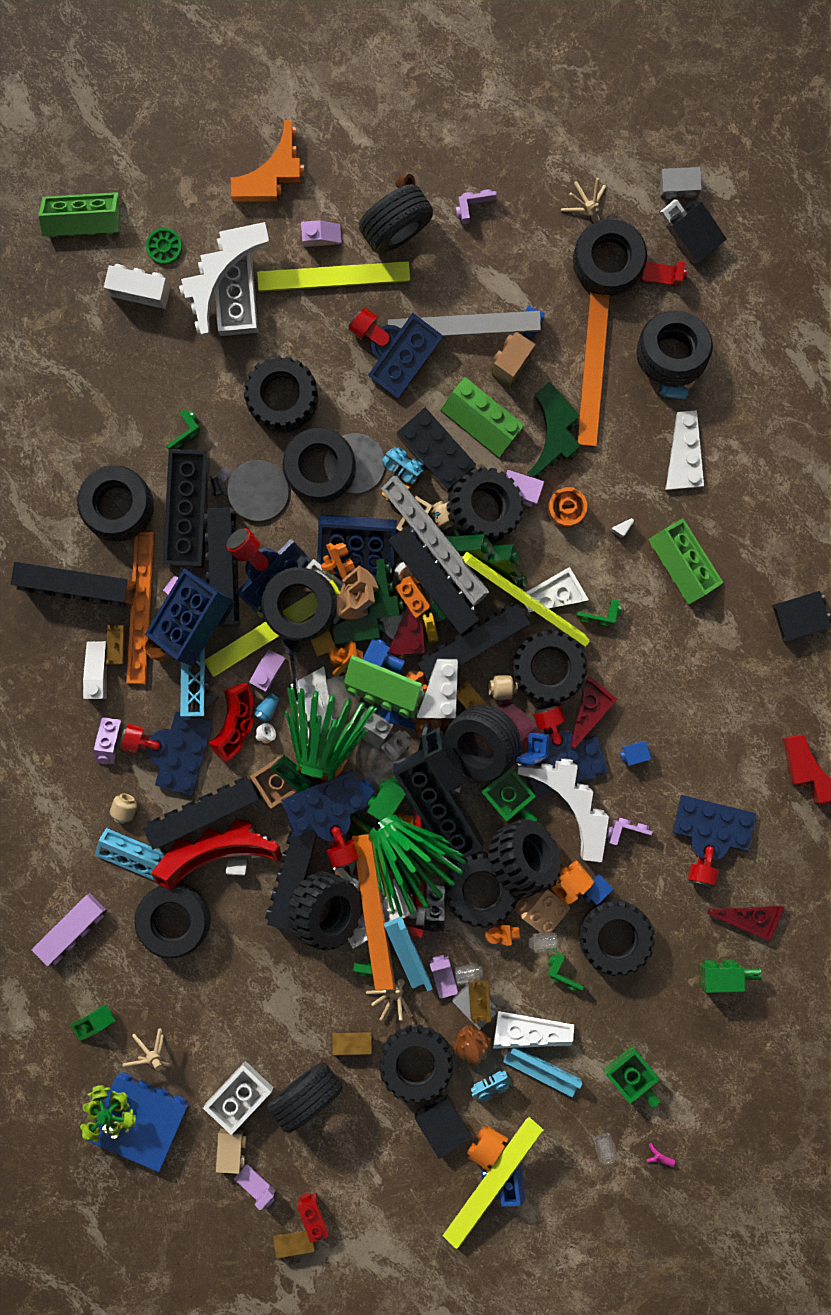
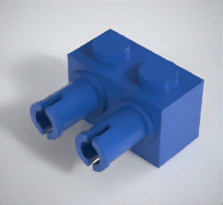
M372 639L363 657V660L397 674H400L405 663L404 660L390 655V647L381 640L375 641Z
M520 1163L494 1199L501 1200V1207L521 1206L525 1201L522 1163ZM483 1168L481 1169V1175H484L481 1177L482 1180L488 1173Z

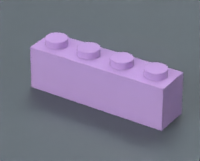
M91 893L87 894L32 951L47 966L52 963L56 965L63 958L61 954L66 949L70 951L77 944L75 940L79 936L83 938L91 930L89 926L93 922L97 924L104 917L102 913L106 909Z

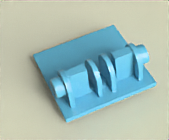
M394 447L386 452V455L389 457L385 456L381 461L384 464L383 466L390 471L393 470V473L402 465L403 467L397 476L399 477L403 473L401 479L408 484L409 482L413 484L417 479L415 475L418 476L425 471V468L422 467L423 464L419 460H412L407 456V452L399 447Z
M500 1070L493 1074L495 1082L489 1076L492 1083L490 1085L486 1079H483L486 1087L483 1081L474 1084V1087L471 1088L473 1093L471 1095L478 1102H486L496 1092L503 1093L507 1091L512 1083L508 1079L506 1071L501 1072Z

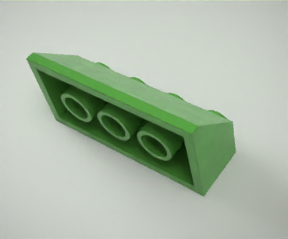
M118 192L42 197L38 215L42 236L57 237L58 235L75 236L77 234L94 235L96 233L113 234L119 232L120 208Z
M466 377L458 384L440 409V411L498 458L501 457L524 428L523 423Z
M684 518L648 539L653 550L659 556L663 566L669 572L673 582L677 585L688 604L703 597L723 583Z
M353 655L351 656L344 681L345 689L349 695L362 697L366 702L381 705L387 711L393 710L398 712L404 718L416 719L424 696L422 683Z

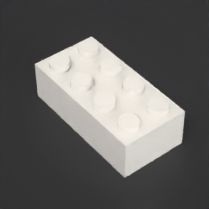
M251 254L245 256L230 268L215 291L217 324L220 336L258 333Z

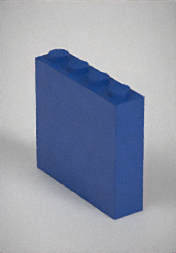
M126 1072L118 1073L111 1085V1090L108 1092V1098L105 1099V1109L111 1107L109 1101L112 1091L116 1093L124 1092L128 1096L127 1103L129 1108L127 1110L122 1109L121 1111L113 1110L111 1112L112 1116L122 1117L123 1112H130V1109H133L136 1123L134 1127H130L128 1133L125 1132V1128L121 1129L116 1139L111 1138V1135L108 1133L104 1134L102 1132L104 1125L100 1124L98 1126L100 1128L99 1141L94 1142L91 1140L88 1142L159 1172L189 1103L182 1096L175 1095L174 1097L163 1088L158 1087L156 1089L151 1087V1084L147 1081H137Z

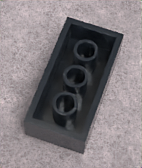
M426 407L397 431V437L446 492L450 491L464 475L476 468V463Z

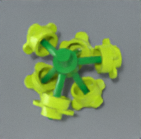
M97 1085L92 1088L93 1091L88 1093V1097L92 1096V1101L84 1104L82 1109L84 1112H87L89 1120L97 1118V1122H89L87 1125L81 1124L80 1129L82 1130L83 1139L98 1142V1135L100 1134L98 1126L100 1124L104 1125L102 1132L104 1134L108 1133L113 1139L118 1138L119 1132L123 1128L128 1133L130 1127H134L136 1123L133 1109H130V1112H123L122 1117L112 1116L111 1113L113 1110H127L129 1108L127 1103L128 1096L124 1092L116 1093L112 1091L109 1101L111 1107L105 1109L103 1100L108 1098L107 1091L111 1090L110 1087L104 1088V1085Z

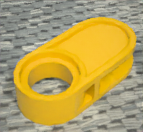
M429 612V617H426L425 613L422 614L429 644L439 642L432 612Z

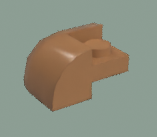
M358 566L342 580L344 585L341 588L340 594H336L338 617L343 619H358L368 615L367 608L375 602L374 592L379 589L373 575L368 570Z

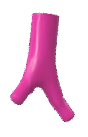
M652 1143L649 1144L654 1157L647 1159L648 1163L659 1162L670 1167L674 1166L675 1160L662 1155L654 1148Z

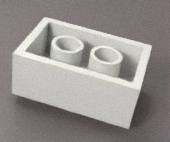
M120 264L108 266L104 289L110 297L166 309L171 288L164 275L160 273L146 274L144 270L138 268L128 270Z
M245 1061L205 1103L203 1109L232 1135L272 1092L273 1086Z

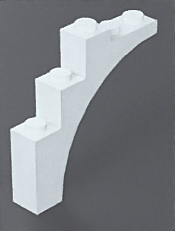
M265 222L220 231V238L217 241L219 250L223 251L200 255L202 262H198L200 273L203 275L181 279L183 284L179 286L181 296L185 297L187 302L194 301L191 303L193 314H197L198 321L195 322L196 331L201 333L203 338L211 337L209 326L210 307L214 293L222 278L232 266L245 256L257 250L270 247Z
M561 759V761H556L555 768L550 764L523 766L517 763V774L532 777L546 783L568 802L579 825L581 858L588 861L602 862L609 816L601 809L590 811L593 791L585 784H577L575 786L578 766L573 763V760Z

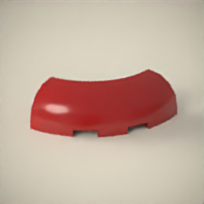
M248 683L236 684L223 690L227 703L225 722L217 736L209 742V745L214 753L224 762H228L243 747L242 743L247 734H250L252 728L254 700Z

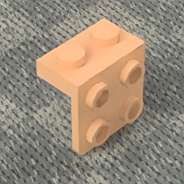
M548 889L531 897L521 898L515 905L514 911L544 936H549L568 913L570 906H565Z

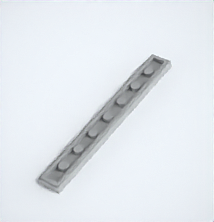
M540 311L421 318L444 337L541 331ZM408 318L389 319L388 325H396L402 328Z
M393 476L381 488L409 525L414 528L420 539L427 545L473 606L478 605L490 592L464 562L460 554L397 476Z

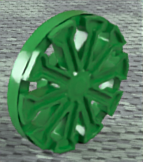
M159 228L148 236L146 250L150 258L155 262L169 264L180 256L182 242L179 235L172 229ZM153 240L156 244H150V241ZM151 248H155V249H156V250H154L153 252H150V249H151Z

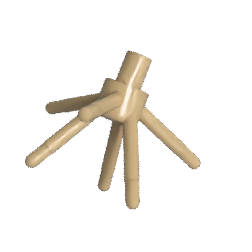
M596 178L593 200L588 201L580 185L575 181L574 184L584 202L573 193H569V196L583 208H562L561 212H586L587 216H591L593 223L600 220L597 213L599 211L598 202L606 189V185H603L598 193L600 179Z
M399 978L397 980L395 989L366 991V994H384L371 1004L373 1007L387 997L390 998L380 1017V1021L384 1020L394 1000L398 1004L399 1021L403 1020L402 1006L409 1017L413 1016L402 998L404 992L402 988L405 983L403 979Z
M158 1029L154 1051H149L141 1040L133 1034L132 1037L147 1056L146 1058L139 1056V1061L123 1063L122 1066L128 1067L148 1063L156 1071H160L163 1066L170 1067V1064L162 1061L160 1057L164 1035H161L162 1029Z

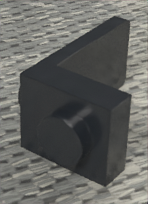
M428 885L426 887V901L429 907L425 908L424 930H429L430 932L444 931L445 886L436 885L443 894L441 899L435 895Z

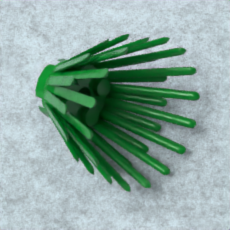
M287 687L292 715H289L287 711H285L297 760L296 771L301 770L302 774L318 778L327 775L328 779H334L335 771L368 733L369 729L364 731L362 729L377 708L370 706L359 722L365 711V703H360L350 723L346 725L341 734L351 709V699H346L339 719H333L329 729L335 695L331 694L320 736L322 717L320 715L317 716L319 693L314 691L311 699L308 743V719L305 713L304 689L300 688V693H298V721L295 690L293 687H291V690Z
M397 815L388 816L378 822L381 826L378 831L374 827L370 831L368 837L373 845L379 893L382 889L383 896H387L392 915L395 913L392 898L394 899L398 915L402 917L403 913L387 862L411 915H414L415 911L407 894L409 893L408 886L398 865L424 908H428L429 904L417 886L423 884L418 874L438 898L441 899L443 894L419 864L430 875H434L436 872L450 886H455L454 881L438 868L425 853L437 862L447 865L456 873L463 874L460 868L443 857L446 854L458 862L466 864V861L460 858L464 856L463 854L442 844H450L449 841L445 840L442 836L403 821L400 816L399 818Z

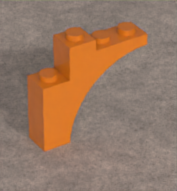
M284 120L280 143L266 163L249 174L231 177V198L233 202H278V195H282V187L278 183H301V176H304V165H301L300 158H296L297 148L293 146V139L297 138L296 127H293L292 120Z

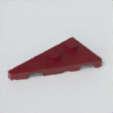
M408 606L405 609L390 646V655L426 653L423 616L415 617Z
M588 676L581 699L570 745L573 750L617 701V698L591 676Z
M779 905L709 909L707 914L771 941L785 907Z

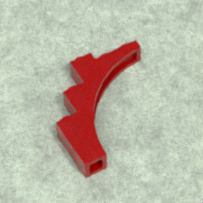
M796 735L782 738L791 783L797 784V787L809 785L808 781H810L814 802L820 803L821 806L830 805L831 778L825 774L815 761L809 749L806 736Z
M236 818L224 834L218 830L213 831L207 828L195 844L189 840L184 841L178 838L151 874L156 884L171 891L193 870L217 859L236 855H253L279 862L282 858L280 846L275 841L264 839L260 834L254 833L250 822Z

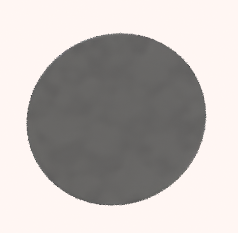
M359 433L343 435L342 437L351 446L356 461L355 477L352 485L346 492L354 494L366 492L373 488L383 476L385 467L381 461L384 458V453L379 444L369 436ZM327 450L324 466L326 475L330 480L337 471V460L333 453Z
M263 460L248 461L240 465L229 479V501L238 514L249 520L263 521L276 516L284 508L288 499L289 487L284 474L277 466Z

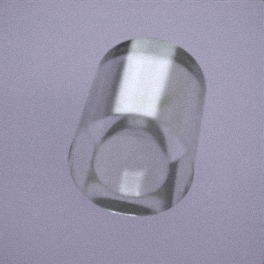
M556 933L533 934V938H529V949H533L534 953L557 952Z
M477 963L455 966L458 986L467 985L468 981L484 978L482 966L478 967Z
M611 1133L595 1136L593 1142L599 1162L604 1163V1165L614 1163L618 1155Z

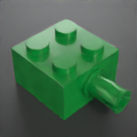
M512 768L502 777L493 780L481 790L483 795L506 821L515 814H518L522 819L538 820L527 807L528 803L536 796Z
M395 776L393 778L388 777L387 781L383 779L376 789L379 791L376 797L372 796L367 803L369 808L367 812L380 821L393 815L406 795Z
M725 959L723 963H716V960H704V963H699L700 987L706 993L745 992L746 980H762V976H760L762 974L761 968L744 969L743 966L733 959Z
M633 1045L603 1069L606 1076L629 1104L640 1096L649 1104L650 1108H654L660 1103V1099L650 1089L660 1079Z

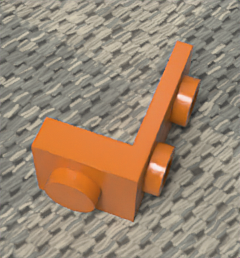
M408 576L395 588L412 614L418 618L431 608V605L419 589L418 585H421L415 577Z

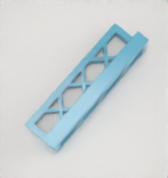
M205 647L198 657L200 662L196 661L200 666V672L195 676L191 674V666L181 662L180 716L182 720H191V717H204ZM194 681L200 685V690L195 695L191 693V684ZM194 700L200 704V712H191V703Z
M108 828L105 829L100 837L95 856L152 880L154 879L151 872L166 854L158 849L152 850L151 846ZM101 849L109 850L110 854L101 851ZM120 856L126 857L128 861L122 860ZM138 863L143 864L146 868L139 867Z
M398 917L384 923L411 987L415 988L424 984L427 991L432 990L429 976L403 918Z
M520 1047L509 1048L503 1060L504 1063L570 1097H573L577 1087L581 1088L583 1084L580 1078Z

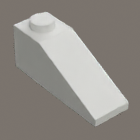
M106 641L87 642L83 677V699H107Z

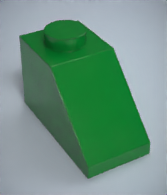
M105 1004L73 1022L70 1026L78 1040L81 1041L98 1033L115 1020L111 1010Z

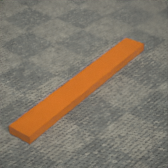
M590 294L577 438L581 446H597L610 295Z
M140 532L139 535L134 537L132 581L137 583L134 602L130 609L126 684L147 685L148 655L144 645L145 633L150 626L154 532Z
M369 834L352 836L360 855L356 861L375 991L395 989L388 933L384 926L386 920L383 900L378 888L373 845L369 841Z

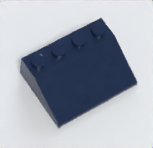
M320 515L317 562L322 565L325 562L323 557L327 555L332 560L326 547L327 544L332 543L336 545L344 543L348 554L340 557L341 562L350 558L355 568L358 566L363 567L376 579V560L387 559L392 567V574H389L390 581H393L395 550L388 543V540L396 535L397 520ZM334 568V575L338 578H341V576L338 575L336 568Z
M184 568L145 635L177 661L193 667L232 599Z

